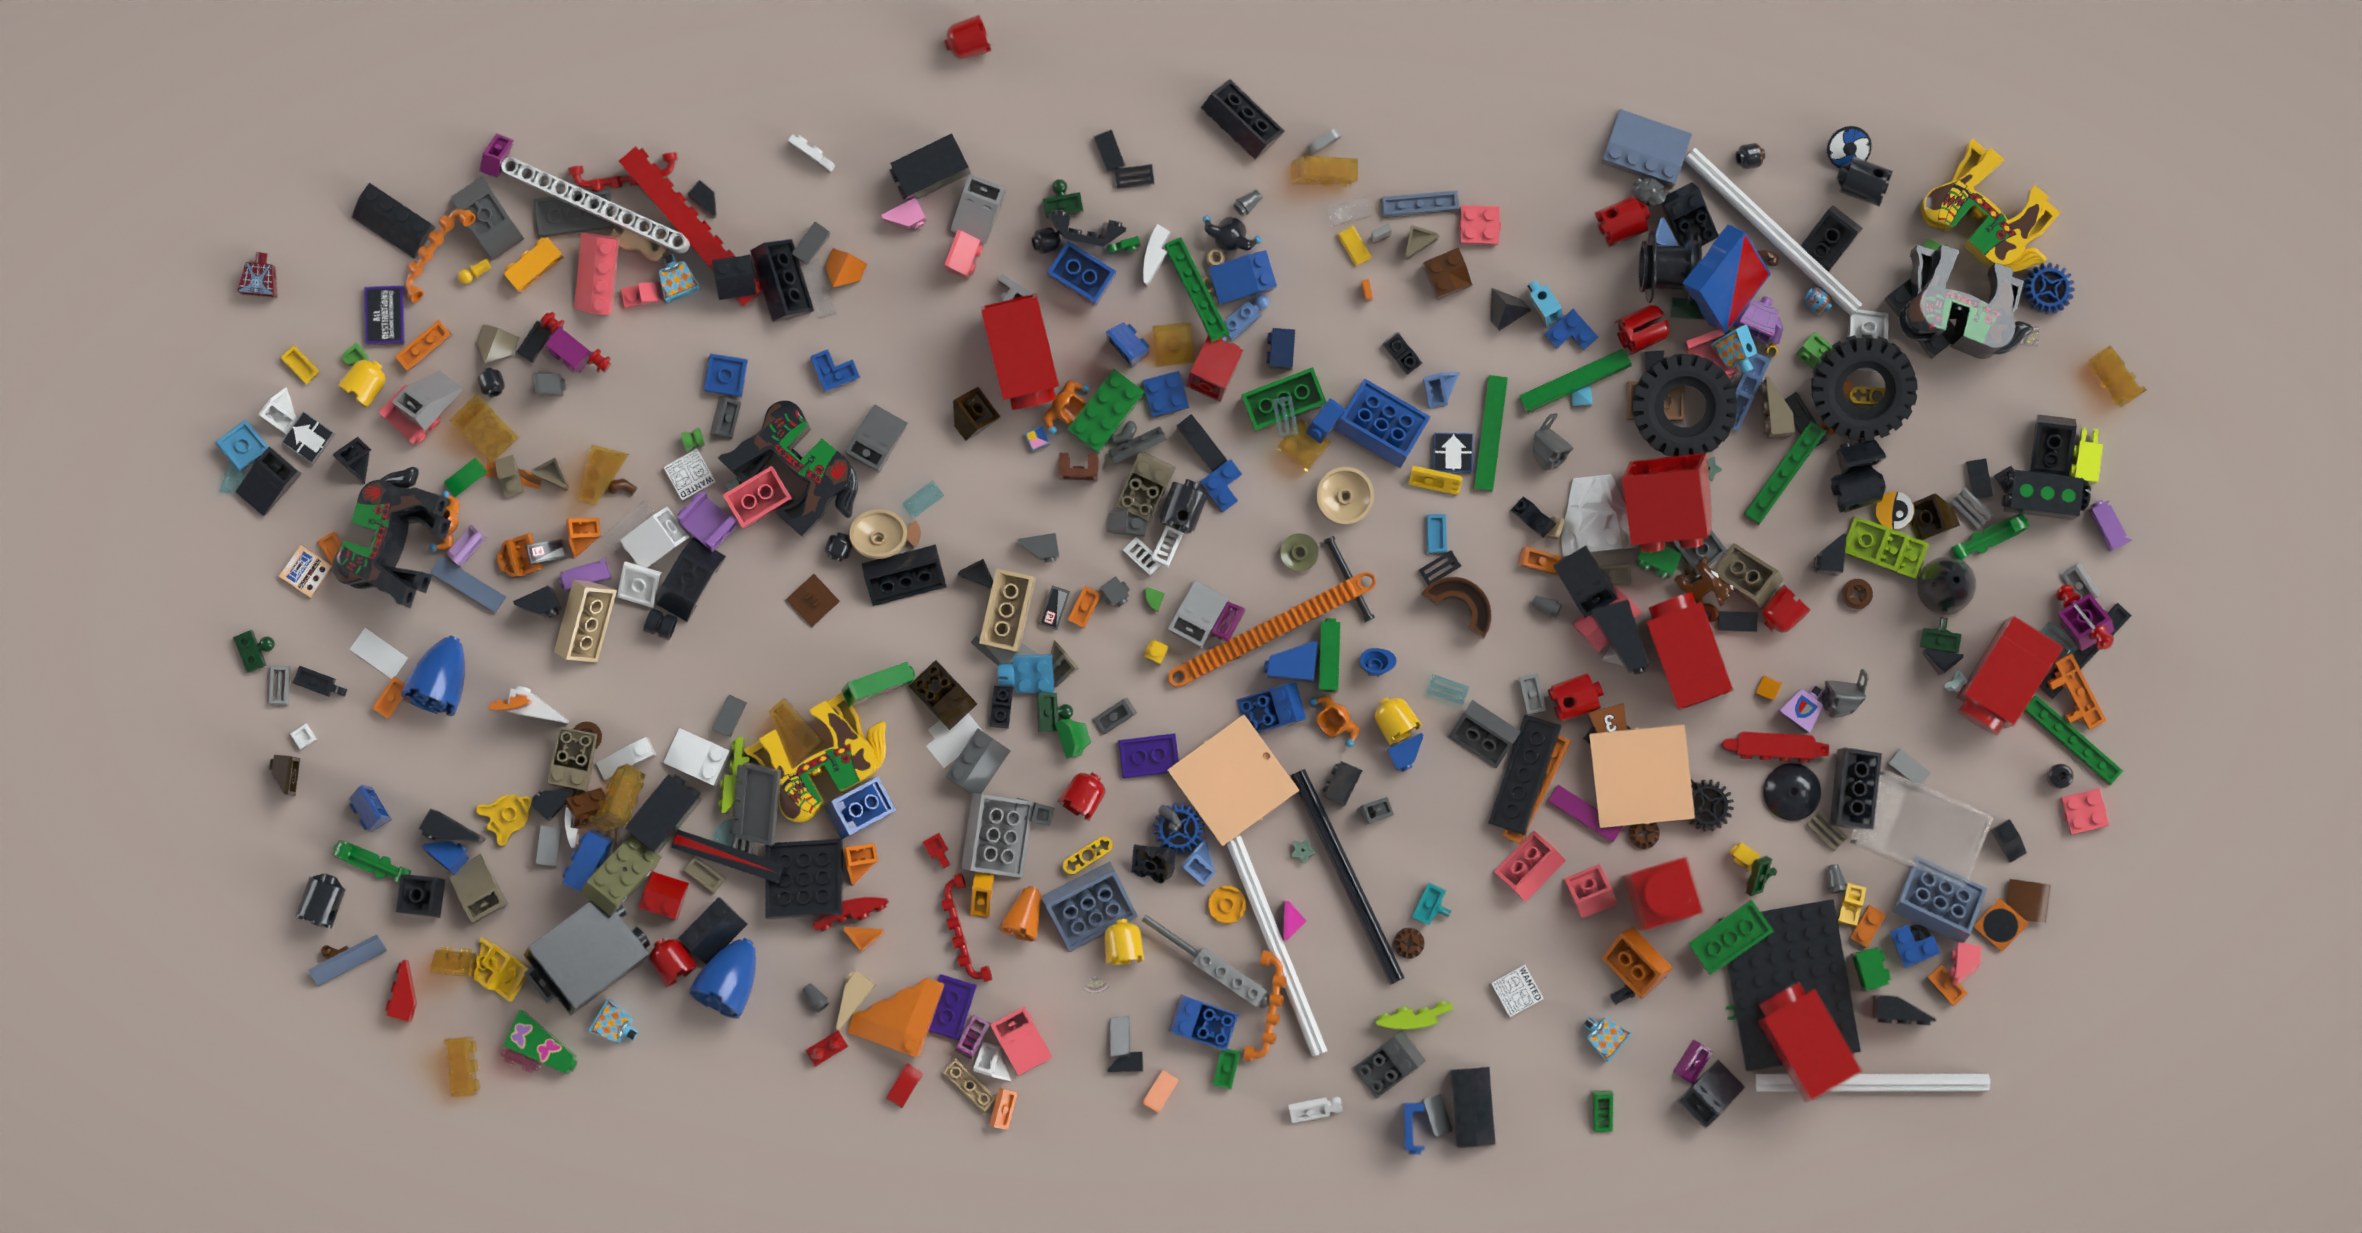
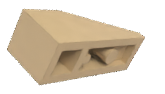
M859 970L855 973L852 971L845 979L847 984L844 988L836 1026L838 1030L844 1027L876 986L873 981Z

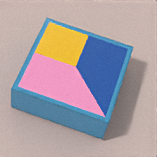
M1043 425L1025 433L1033 451L1050 444Z

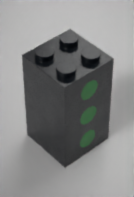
M952 133L891 162L892 168L889 169L894 182H899L900 184L898 189L903 200L907 199L908 201L913 198L917 200L971 174Z
M2014 470L2004 478L2003 486L2007 488V492L2002 496L2001 506L2004 507V512L2073 520L2080 517L2084 478Z
M668 774L625 826L627 831L655 853H659L677 829L681 827L702 801L699 797L701 793L691 786H685L686 781L676 774Z

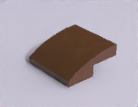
M2010 879L2006 903L2026 921L2046 923L2051 885Z

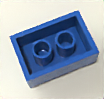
M1067 241L1048 270L1047 275L1097 306L1116 276V270Z
M596 829L590 830L587 833L584 832L579 841L581 843L580 848L575 850L571 857L573 861L571 866L566 867L562 875L564 878L562 883L581 892L587 880L603 865L615 839Z

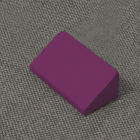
M1692 1040L1673 1072L1694 1084L1713 1051L1700 1042Z

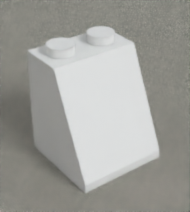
M665 507L636 527L620 541L624 550L629 552L634 559L635 565L648 568L690 538V536L678 523L670 509Z

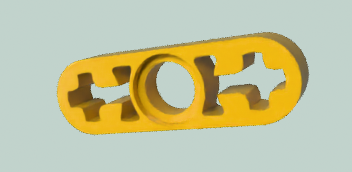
M1854 387L1849 393V400L1855 405H1876L1878 402L1872 399V393L1879 391L1883 398L1885 387ZM1866 390L1869 391V401H1866L1867 397H1861L1859 401L1856 400V397H1853V394L1857 391L1863 395L1867 394Z
M1102 836L1071 855L1063 862L1064 871L1071 875L1076 874L1108 854L1113 848L1112 840ZM1101 840L1109 841V849L1106 851L1104 848L1099 850L1101 855L1097 856L1096 851L1091 846L1095 844L1097 848L1101 845ZM1085 850L1093 852L1094 857L1091 861L1083 859L1082 854ZM1079 855L1080 860L1085 865L1081 867L1079 863L1075 866V871L1067 870V862L1070 860L1071 862L1077 861L1078 859L1075 856Z

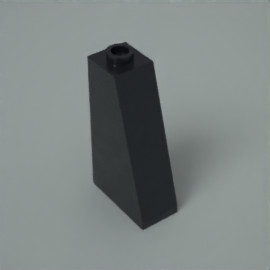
M1629 599L1591 610L1593 619L1628 673L1633 672L1634 675L1644 673L1645 669L1648 668V663Z

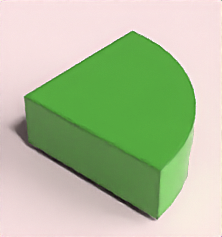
M1147 587V602L1154 610L1159 611L1165 593Z

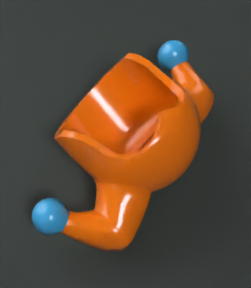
M1067 381L1065 383L1063 391L1056 396L1052 406L1043 416V421L1049 428L1051 435L1057 432L1056 427L1053 426L1054 420L1059 419L1070 426L1085 407L1086 402L1075 394V390L1080 389L1086 393L1090 390L1088 385H1082L1075 381Z
M443 491L441 495L449 499V505L446 506L443 517L450 520L451 524L446 538H441V543L429 545L431 552L447 550L453 546V533L459 524L457 514L460 502L452 497L448 491Z
M1328 695L1317 699L1311 698L1309 700L1311 706L1316 704L1324 706L1316 715V723L1320 730L1330 738H1335L1344 731L1349 732L1350 738L1346 741V746L1353 747L1354 741L1360 732V727L1350 720L1349 711L1343 705L1336 704Z

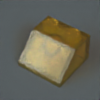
M1191 322L1152 326L1157 367L1194 363Z
M1300 419L1278 445V450L1308 472L1330 445L1331 441L1325 438L1321 444L1305 433L1310 425Z
M441 946V950L435 949L430 973L474 976L477 953H472V949L460 948V952L452 951L453 947Z

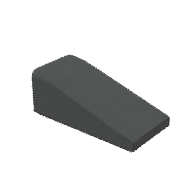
M814 222L794 249L792 255L808 265L830 237V232L817 222Z
M729 695L712 729L731 737L747 702Z
M1124 698L1093 720L1104 735L1135 716L1137 712L1129 699Z

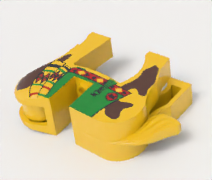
M1972 139L1966 146L1964 159L1957 166L1951 182L1932 189L1923 199L1921 215L1924 221L1931 227L1949 233L1966 212L1969 211L1970 216L1976 221L1980 220L1982 224L1963 246L1986 268L1989 269L1993 264L1997 263L2012 268L2013 272H2017L2032 265L2044 263L2047 258L2035 247H2028L2026 249L2025 247L2029 242L2039 238L2061 212L2047 201L2049 196L2034 185L2028 191L2025 206L2020 214L2008 220L1993 202L1974 190V187L2002 164L2005 159L1991 147L1987 151Z
M842 693L809 709L811 714L822 720L831 731L834 747L809 757L794 769L776 729L761 737L760 741L744 749L746 754L755 758L761 766L781 770L779 808L782 814L791 821L802 823L811 820L826 803L811 775L816 777L825 772L823 768L826 767L838 790L843 793L871 779L884 761L886 754L885 721H880L867 730L866 739L858 713L854 706L848 708Z

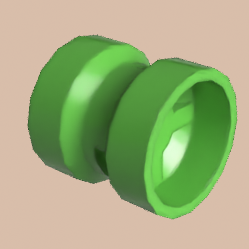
M696 428L690 433H681L686 451H690L696 446H705L700 428Z

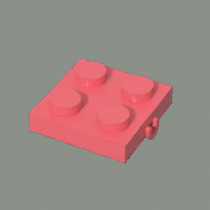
M1461 205V221H1459V229H1461L1460 244L1499 245V230H1501V222H1499L1500 206Z
M2099 788L2061 797L2065 812L2063 817L2064 820H2067L2070 835L2109 826L2106 815L2107 810L2105 809V803H2103Z

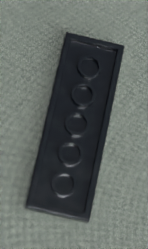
M1525 714L1520 727L1521 732L1516 739L1488 822L1490 825L1522 835L1526 834L1562 728L1561 725Z

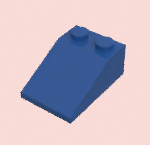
M1266 250L1248 254L1208 268L1219 305L1273 291L1277 287Z
M1123 322L1107 330L1106 336L1111 345L1133 368L1150 353L1147 349L1150 346L1143 338L1139 340L1135 335L1137 331L1131 324L1126 325Z
M879 777L823 806L841 839L896 811Z
M361 785L349 798L352 802L349 805L355 814L358 813L361 817L359 822L364 830L368 829V831L373 832L392 820L373 787Z

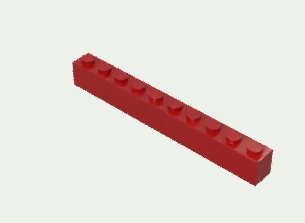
M635 146L619 160V163L679 233L688 239L692 248L713 272L712 260L736 257L730 249L726 251L721 246L724 242L718 235L713 236L709 232L712 228L706 221L701 222L697 218L699 213L694 207H688L684 203L687 199L680 191L676 193L672 189L674 184L669 178H663L659 174L662 170L655 162L651 164L647 160L649 155L643 148L639 150ZM756 279L757 295L736 298L743 307L747 306L761 294L759 290L761 285Z

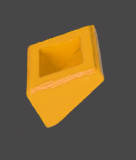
M1763 676L1756 694L1774 701L1782 683Z

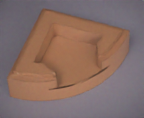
M914 521L907 528V540L915 548L921 537V530L917 521Z

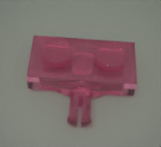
M504 1048L500 1055L505 1057V1062L515 1065V1063L521 1064V1069L531 1073L533 1070L538 1071L541 1063L507 1048Z

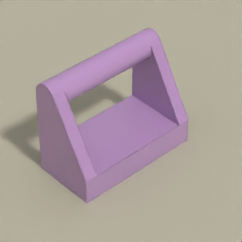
M471 525L446 554L456 564L463 566L487 537Z

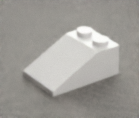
M1858 309L1852 316H1849L1847 337L1855 335L1856 338H1862V334L1872 335L1876 339L1880 336L1888 340L1889 313ZM1870 368L1857 369V370H1863V371L1877 372V371H1875V370H1873V369H1870Z
M517 686L516 689L510 690L509 700L510 697H515L516 694L527 695V699L532 700V704L507 712L565 724L569 723V720L536 694L531 693V689Z
M679 728L663 763L716 786L731 755V751Z

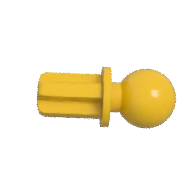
M484 259L475 265L471 264L470 270L463 269L458 273V280L462 284H469L474 276L479 278V275L492 268L490 262Z

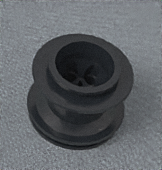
M1650 231L1647 242H1641L1638 269L1640 293H1646L1648 303L1653 301L1655 289L1682 290L1685 304H1689L1690 300L1693 303H1697L1692 299L1683 282L1698 262L1702 260L1700 235L1695 234L1693 237L1692 233L1688 232L1683 246L1656 245L1655 233Z

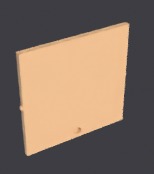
M1242 715L1208 741L1205 740L1204 744L1168 769V772L1222 846L1226 845L1257 821L1263 820L1264 816L1300 791L1245 715Z
M1685 724L1642 729L1636 727L1632 730L1590 734L1600 828L1643 823L1648 825L1654 822L1695 818Z

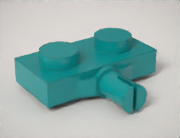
M1428 883L1412 917L1427 925H1430L1437 913L1448 918L1449 914L1443 911L1451 913L1452 910L1441 906L1446 890Z

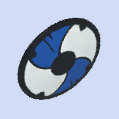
M1846 126L1837 130L1830 137L1827 144V156L1830 162L1837 168L1850 163L1853 156L1867 161L1872 150V142L1866 131L1856 126Z

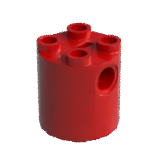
M1634 196L1595 212L1596 219L1600 223L1598 224L1599 231L1602 235H1606L1605 241L1608 247L1648 231L1646 221L1651 217L1646 204L1637 201Z
M1588 673L1552 685L1548 689L1551 700L1557 705L1554 707V711L1560 721H1567L1600 709L1598 697L1604 695L1600 682L1593 683ZM1570 697L1569 702L1563 704L1564 699Z

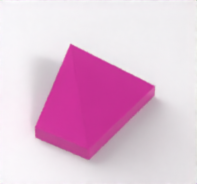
M1285 901L1283 940H1288L1307 921L1289 901Z

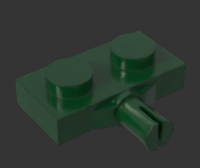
M1940 617L1939 628H1922L1920 647L1959 653L1962 634L1946 630L1948 618Z
M1764 856L1754 860L1745 892L1749 896L1762 893L1768 878L1776 875V868H1770L1772 862L1770 857Z

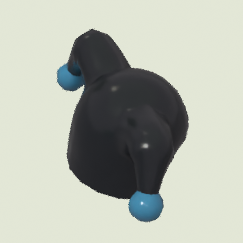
M1209 216L1203 217L1205 232L1213 237L1218 247L1224 251H1235L1238 248L1249 251L1262 241L1260 236H1255L1253 240L1247 239L1246 227L1237 218L1228 217L1223 219L1219 225H1213L1210 222L1211 218Z

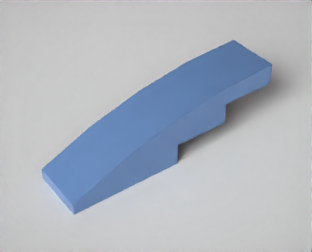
M1758 353L1749 360L1754 369L1742 375L1735 390L1738 408L1733 429L1739 431L1771 359Z

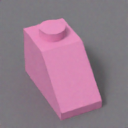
M916 198L881 215L885 222L907 229H918L927 221Z

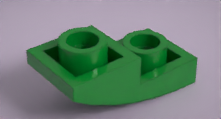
M475 457L444 481V484L456 497L488 471Z

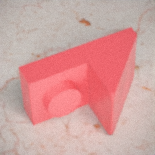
M659 282L638 283V286L621 289L625 308L663 301Z

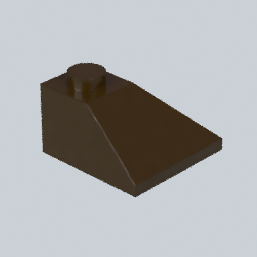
M979 387L953 401L954 426L965 441L978 435L1001 417Z
M1936 493L1913 502L1915 513L1911 524L1917 539L1925 540L1960 526L1954 508Z
M274 755L269 765V769L272 770V776L285 795L296 796L300 758Z

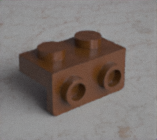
M602 788L568 797L565 801L573 816L572 824L574 827L585 825L595 820H602L609 816L611 804Z

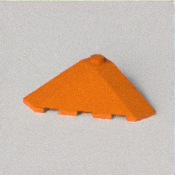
M925 978L919 984L911 988L907 987L887 1000L882 999L872 1004L871 1008L863 1012L858 1011L854 1013L847 1032L918 1058L921 1056L945 984Z

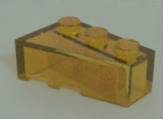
M1302 156L1291 162V184H1322L1323 186L1340 184L1341 187H1350L1351 184L1358 181V158Z
M2108 346L2088 360L2090 370L2094 374H2098L2101 379L2099 380L2100 384L2105 390H2109L2111 393L2110 397L2115 405L2123 407L2146 391L2144 386L2140 388L2134 381L2136 376L2128 372L2124 366L2125 363L2111 346Z
M592 444L577 501L596 506L629 454Z
M786 698L780 700L769 710L783 746L790 758L792 767L798 766L824 742Z
M629 764L617 767L606 787L609 791L603 800L599 799L597 805L600 807L595 816L590 815L588 821L605 831L627 825L631 819L632 809L637 804L639 791L644 786L643 781L646 775Z
M473 1037L444 1039V1045L448 1046L446 1061L449 1062L450 1073L448 1075L451 1097L477 1095V1091L480 1090V1081L476 1079V1071L479 1069L478 1060H475L474 1052H477L476 1040H473Z

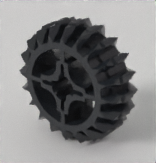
M1711 779L1708 781V785H1706L1705 780H1701V787L1695 782L1694 786L1696 789L1692 788V796L1694 799L1698 793L1701 803L1698 808L1694 809L1695 818L1689 824L1692 825L1697 822L1695 828L1699 829L1703 825V831H1707V826H1710V830L1714 831V824H1716L1718 829L1722 828L1720 821L1727 824L1728 821L1724 817L1731 818L1732 815L1727 811L1734 810V807L1728 806V803L1734 802L1733 799L1727 800L1731 792L1724 794L1723 791L1727 787L1723 786L1719 789L1720 782H1716L1715 786H1712L1713 780ZM1703 790L1715 791L1719 796L1710 799ZM1705 800L1707 802H1713L1716 800V802L1712 804L1713 806H1711V810H1709L1708 808L1702 810L1699 809L1702 808L1703 805H1705ZM1723 801V811L1717 817L1715 806ZM1706 812L1713 821H1703L1696 815Z

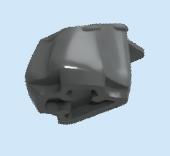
M1557 413L1550 414L1540 429L1534 434L1533 455L1539 466L1545 471L1559 467L1573 450V447L1566 440L1550 429L1558 416Z
M1864 669L1860 670L1857 683L1825 681L1822 703L1829 717L1839 718L1850 715L1865 701V690L1869 676ZM1862 676H1864V684H1863V686H1862V683H1861Z

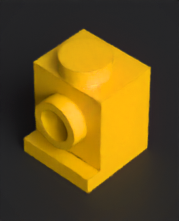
M1151 640L1143 657L1161 665L1169 646L1156 640Z
M1742 842L1738 845L1734 844L1729 851V854L1734 857L1733 861L1741 867L1746 865L1745 870L1748 872L1751 871L1754 860L1761 856Z

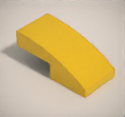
M1847 883L1837 920L1838 923L1852 927L1857 926L1866 887Z

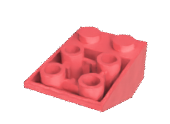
M1026 1006L991 1024L995 1035L1018 1076L1052 1058Z

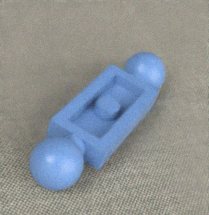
M1258 295L1253 305L1247 301L1224 321L1229 332V338L1232 341L1261 317L1258 310L1266 309L1270 303L1266 295ZM1228 336L1222 338L1223 341L1226 342Z

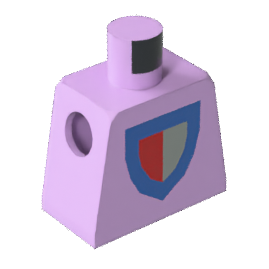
M1813 685L1808 693L1800 689L1778 712L1804 732L1809 733L1823 707V704L1817 700L1823 691L1816 685Z

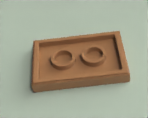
M1639 381L1627 382V420H1634L1633 396ZM1685 385L1672 389L1665 398L1664 412L1669 421H1685Z

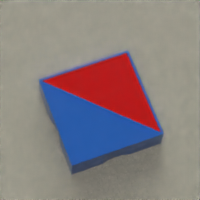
M1727 224L1711 245L1707 254L1698 262L1683 282V285L1692 299L1697 302L1708 324L1727 333L1771 273L1746 232Z

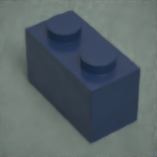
M1272 328V333H1268V344H1271V352H1267L1266 363H1270V368L1293 370L1295 329Z

